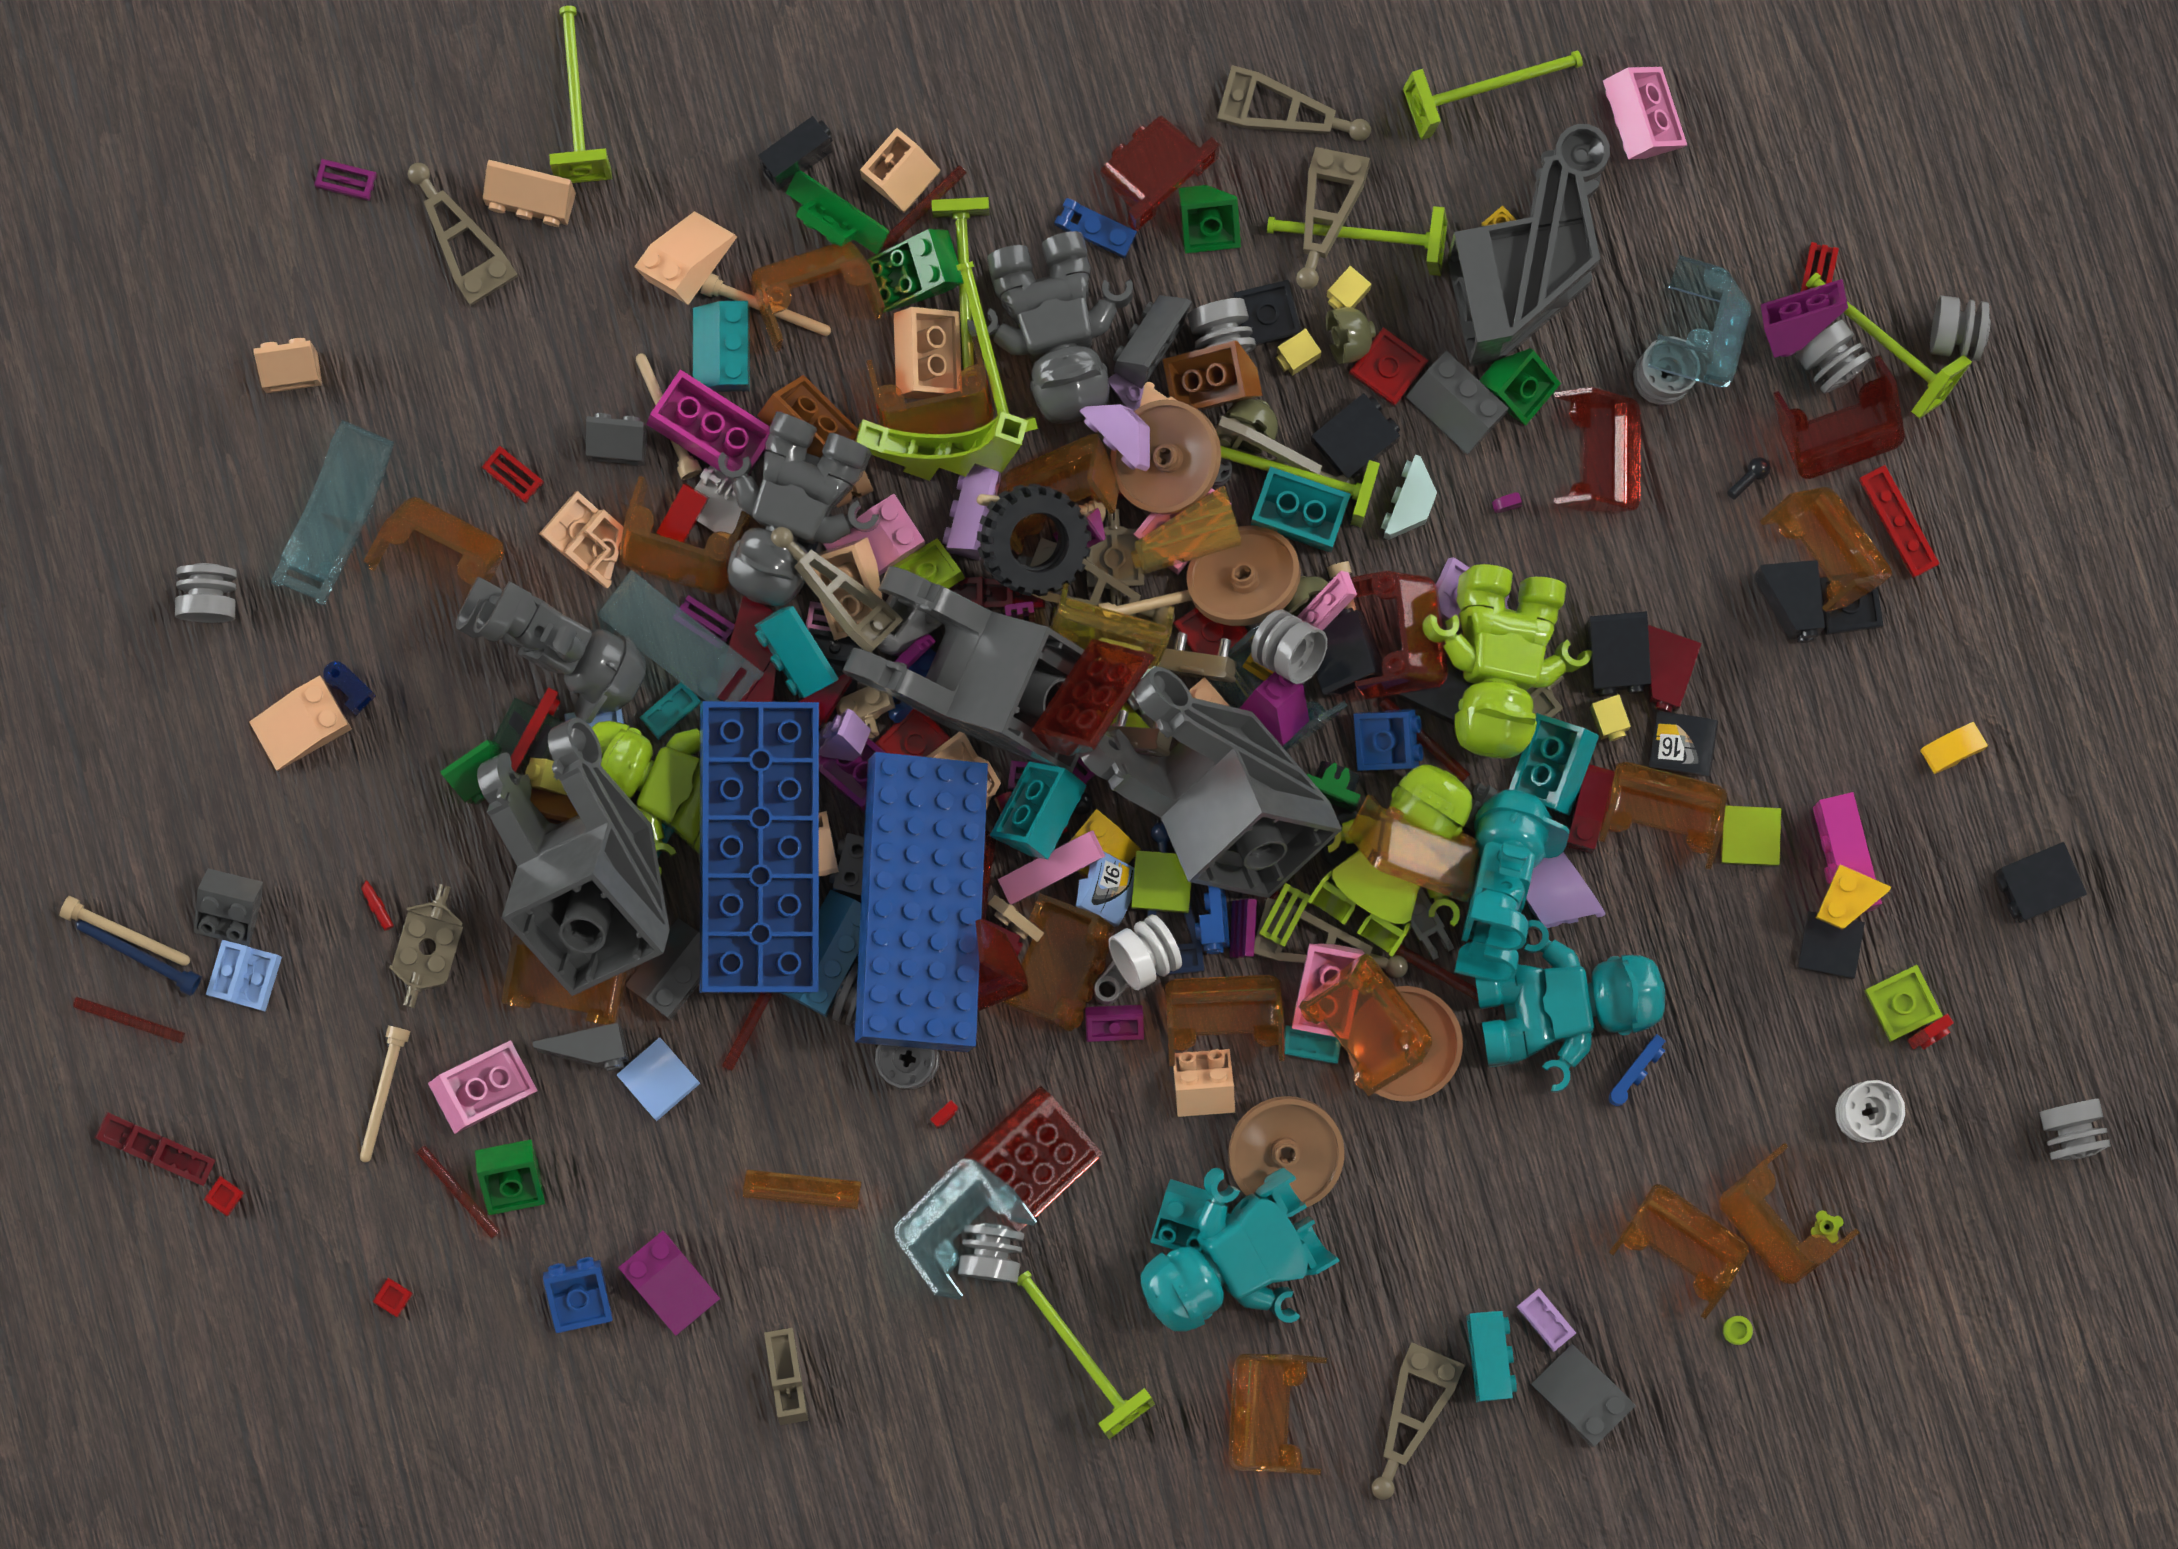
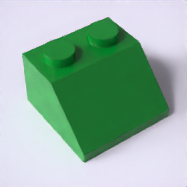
M532 1139L475 1150L476 1171L488 1216L545 1204L540 1171Z

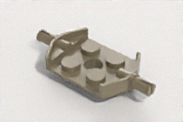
M439 884L433 903L407 908L408 914L393 963L389 967L407 985L408 990L403 1003L404 1006L415 1008L419 992L421 993L425 989L444 986L447 983L464 924L447 908L446 901L451 889L449 886ZM428 939L433 940L436 944L434 953L431 955L422 954L420 950L422 942Z

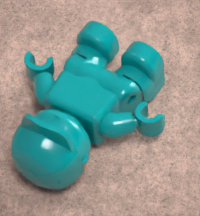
M1503 790L1493 795L1482 804V807L1475 815L1474 830L1476 834L1474 845L1476 853L1481 860L1475 877L1461 941L1465 942L1471 939L1472 942L1466 943L1459 949L1454 973L1493 982H1506L1513 979L1516 975L1519 955L1516 950L1525 945L1529 929L1528 920L1521 913L1530 887L1533 869L1541 863L1543 858H1554L1562 854L1570 832L1567 826L1552 820L1539 797L1516 790Z
M1530 920L1528 921V930H1538L1542 934V940L1536 945L1527 944L1524 951L1528 953H1544L1542 957L1553 968L1541 969L1518 964L1516 975L1513 979L1506 982H1493L1475 978L1480 1009L1498 1007L1504 1004L1506 1021L1482 1022L1488 1066L1491 1068L1515 1064L1554 1043L1564 1041L1557 1054L1560 1058L1548 1061L1542 1066L1546 1071L1551 1068H1558L1563 1072V1081L1557 1085H1552L1551 1089L1552 1093H1558L1567 1088L1570 1082L1569 1068L1571 1066L1575 1068L1590 1052L1592 1045L1591 1034L1594 1030L1593 1017L1597 1016L1598 1022L1603 1029L1608 1032H1618L1620 1035H1629L1631 1032L1637 1033L1649 1029L1657 1024L1664 1015L1665 988L1657 965L1653 960L1641 955H1621V957L1612 956L1608 958L1607 961L1599 963L1593 969L1591 982L1587 983L1586 971L1581 967L1575 951L1555 939L1553 942L1550 941L1547 927L1542 922Z
M1283 1167L1265 1178L1264 1184L1259 1186L1254 1194L1246 1196L1236 1205L1231 1214H1227L1228 1206L1225 1203L1233 1201L1238 1196L1240 1190L1228 1185L1226 1190L1218 1192L1217 1187L1219 1182L1224 1179V1171L1220 1168L1211 1169L1204 1178V1187L1212 1197L1211 1200H1206L1198 1219L1200 1233L1197 1240L1205 1255L1194 1247L1184 1246L1177 1250H1172L1167 1256L1162 1252L1155 1256L1145 1266L1140 1275L1141 1287L1149 1308L1162 1324L1173 1331H1189L1204 1325V1320L1209 1319L1212 1313L1222 1306L1224 1289L1244 1308L1269 1309L1272 1314L1283 1322L1292 1323L1297 1321L1300 1315L1292 1308L1281 1310L1282 1301L1288 1297L1292 1298L1294 1291L1289 1287H1279L1272 1291V1289L1266 1286L1271 1283L1302 1279L1304 1276L1319 1274L1338 1263L1339 1259L1328 1251L1318 1239L1312 1228V1225L1315 1224L1314 1219L1307 1216L1293 1225L1288 1217H1292L1307 1208L1306 1204L1297 1197L1289 1184L1296 1180L1295 1176Z

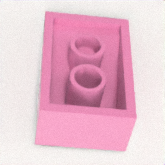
M895 494L876 504L857 518L858 522L866 523L871 520L873 514H880V523L877 528L870 532H861L852 528L850 529V534L834 543L823 544L825 548L829 550L868 537L880 576L887 571L889 566L895 565L924 547L925 540Z
M511 1040L438 1075L428 1083L454 1134L537 1092Z

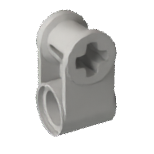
M1114 960L1097 980L1094 987V997L1102 1005L1113 1004L1130 987L1120 974ZM1103 984H1110L1113 986L1115 994L1108 998L1103 997L1099 992V987Z

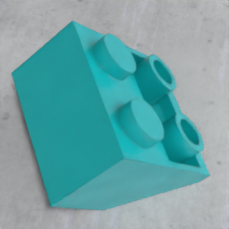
M1170 1179L1150 1242L1173 1250L1190 1246L1205 1255L1197 1240L1200 1233L1198 1219L1206 1200H1211L1212 1196L1204 1189Z

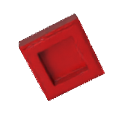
M950 1100L930 1121L937 1129H940L959 1112V1108Z
M220 1176L204 1198V1201L224 1215L229 1216L245 1193Z
M388 1277L373 1303L398 1318L414 1293Z

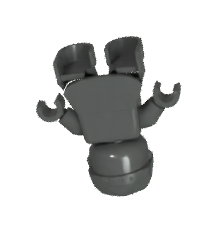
M1070 231L1054 235L1043 241L1042 250L1046 265L1049 268V276L1035 278L1027 246H1007L992 252L987 257L988 270L994 292L1019 328L1017 329L1004 323L1000 326L995 311L990 308L987 313L988 319L991 321L990 326L987 327L990 340L994 338L993 342L1011 355H1028V358L1035 362L1032 368L1033 380L1030 383V388L1033 391L1034 399L1042 415L1050 422L1057 424L1084 421L1086 417L1080 412L1081 409L1087 406L1107 405L1109 400L1107 367L1104 363H1101L1097 352L1090 348L1093 343L1092 338L1107 332L1117 309L1126 307L1133 298V283L1131 279L1125 282L1126 290L1121 295L1110 293V283L1104 280L1102 284L1104 300L1100 299L1088 312L1087 300L1091 267L1087 256V248L1083 234L1078 231ZM967 319L968 331L971 337L979 341L974 321Z
M776 411L769 429L770 434L765 443L763 480L760 489L753 477H748L752 465L749 456L743 458V466L739 470L730 471L727 468L729 457L722 452L718 459V465L721 472L727 478L735 481L732 486L738 506L744 512L751 515L757 523L766 526L765 529H749L744 533L741 540L735 543L734 551H731L728 563L729 583L736 591L754 602L778 607L785 606L794 600L805 581L794 566L798 561L791 555L789 550L778 547L772 542L771 533L774 529L778 527L788 528L793 534V541L807 554L806 549L797 543V540L808 544L816 542L824 544L834 543L850 534V529L852 528L861 532L874 530L879 525L881 516L880 514H873L870 521L866 523L858 522L856 513L861 509L858 500L852 503L848 515L844 516L843 513L830 516L832 510L862 477L872 454L869 448L849 438L830 432L822 450L823 456L819 458L808 454L807 448L810 447L817 428L801 419Z
M477 577L457 616L456 629L472 638L482 636L492 642L501 640L507 645L520 647L518 651L519 656L547 671L564 674L567 689L571 694H580L575 705V715L586 723H591L598 711L603 713L615 712L624 707L636 695L644 680L646 672L645 657L642 651L636 647L634 641L630 640V637L616 636L604 629L590 630L508 581L502 593L499 587L481 577Z

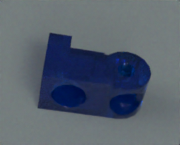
M338 661L330 662L324 668L323 676L325 681L332 688L341 690L349 698L345 706L355 716L376 697L343 663Z

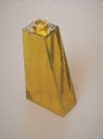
M1225 486L1213 491L1134 543L1135 551L1131 552L1135 569L1140 567L1142 574H1146L1240 546L1242 540Z

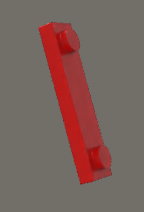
M1886 465L1860 477L1859 481L1913 579L1937 567L1940 563Z
M549 687L510 757L511 767L516 773L548 714L554 716L561 703L557 699L559 692Z
M1947 1013L1907 1041L1913 1050L1918 1046H1921L1924 1050L1951 1033L1948 1027L1954 1022Z

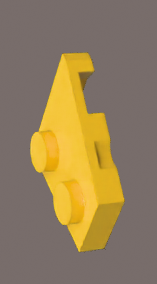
M1840 864L1816 918L1843 930L1888 893L1891 887Z

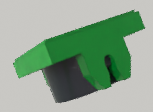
M1320 761L1315 776L1307 774V776L1331 804L1355 812L1361 796L1355 793L1360 776L1349 770V768H1344L1336 763Z

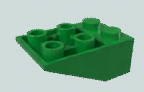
M927 229L865 260L877 304L882 314L943 294L964 283L961 271H957L956 265H959L949 230Z

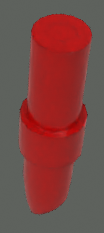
M365 880L361 890L368 901V906L372 913L376 915L383 930L387 931L394 927V924L386 912L381 898L377 896L371 884Z

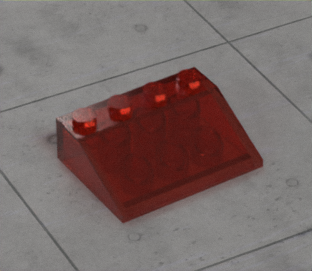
M1092 639L1031 731L1049 751L1067 756L1094 751L1155 657L1150 653Z
M1040 1085L961 1158L956 1165L1009 1223L1020 1232L1100 1158L1103 1153L1053 1096Z

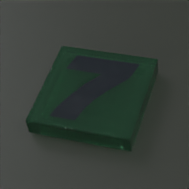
M514 698L492 740L499 743L502 748L501 753L507 752L511 757L537 708ZM549 714L547 715L521 763L522 766L527 768L530 758L549 759L551 753L548 745V733L553 727L564 723L563 721Z

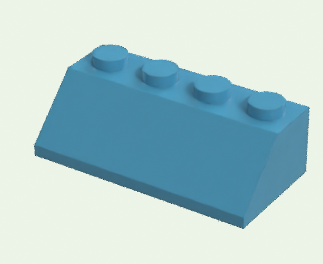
M830 889L819 909V992L782 993L783 995L827 1017L844 977L847 976L858 960L860 902Z

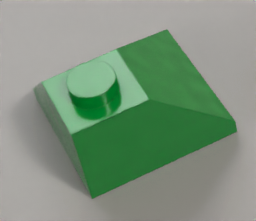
M1208 185L1178 188L1185 253L1241 248L1237 196Z
M1531 348L1495 361L1479 380L1508 407L1507 412L1525 426L1561 384Z
M486 740L440 771V773L464 802L469 804L474 802L475 805L486 799L479 787L477 778L478 768L481 763L501 754L502 747L499 743Z

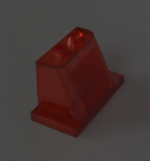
M1161 115L1147 127L1145 125L1140 126L1132 135L1134 139L1127 145L1124 143L1120 144L1112 152L1111 155L1113 157L1103 166L1100 175L1132 208L1128 211V225L1133 230H1140L1156 215L1157 207L1192 175L1195 174L1199 177L1218 159L1220 145L1213 137L1208 139L1199 148Z

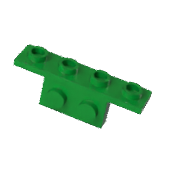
M800 170L795 173L786 194L803 205L799 208L796 217L801 219L808 228L817 230L826 236V239L832 244L842 247L854 239L876 255L880 252L889 234L887 228Z

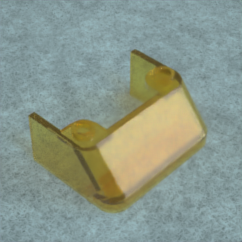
M1065 583L1062 585L1063 590L1059 593L1050 629L1077 646L1134 661L1143 668L1151 669L1153 666L1160 664L1172 632L1174 607H1168L1164 625L1067 598L1069 584Z

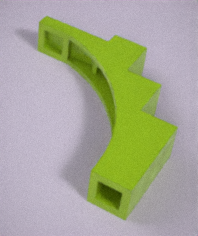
M1001 411L990 423L971 431L954 434H919L889 429L863 419L859 425L855 441L869 448L872 453L871 455L905 466L903 472L928 481L932 479L938 468L966 477L975 463L1002 473L1022 445L1028 420Z

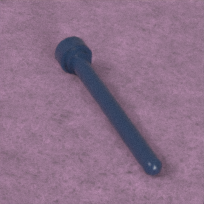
M78 920L76 923V928L79 931L177 982L176 986L180 987L181 992L192 996L197 990L202 976L193 971L181 972L83 920Z

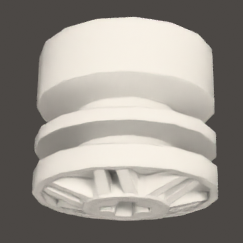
M1156 915L1146 917L1144 922H1137L1134 925V932L1126 928L1111 936L1108 940L1111 956L1116 967L1128 985L1134 990L1139 991L1154 983L1156 973L1159 976L1165 977L1170 971L1174 972L1182 966L1181 954L1174 937L1164 922Z
M1880 1080L1864 1081L1847 1088L1841 1094L1835 1108L1836 1121L1841 1131L1852 1140L1861 1143L1884 1140L1894 1135L1902 1126L1905 1117V1103L1899 1091L1891 1084ZM1866 1108L1872 1109L1873 1114H1870L1869 1117L1862 1115V1111Z

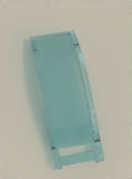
M344 420L341 421L330 442L326 459L310 499L283 550L281 561L272 577V584L279 587L284 585L316 599V603L323 606L326 604L330 592L344 568L369 515L393 450V441ZM288 569H291L323 584L321 588H317L286 573Z
M632 569L597 614L619 634L626 638L630 637V640L633 641L640 651L705 701H720L717 697L740 667L748 672L725 702H739L755 680H760L764 674L763 671L682 610Z

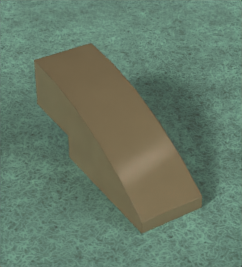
M793 1328L765 1332L770 1375L779 1424L785 1425L808 1421Z

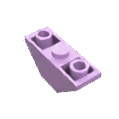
M1118 404L1087 406L1080 410L1086 417L1084 423L1094 432L1099 430L1104 436L1103 442L1113 451L1118 450L1123 455L1121 460L1132 470L1138 468L1143 471H1147L1150 468V427L1131 408Z
M847 709L841 715L837 714L833 722L829 721L825 729H820L819 755L854 761L861 755L871 729L854 711Z

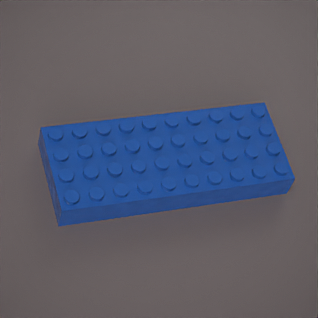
M703 701L700 704V993L819 992V702Z
M875 752L868 759L855 1043L969 1052L976 1047L988 763Z

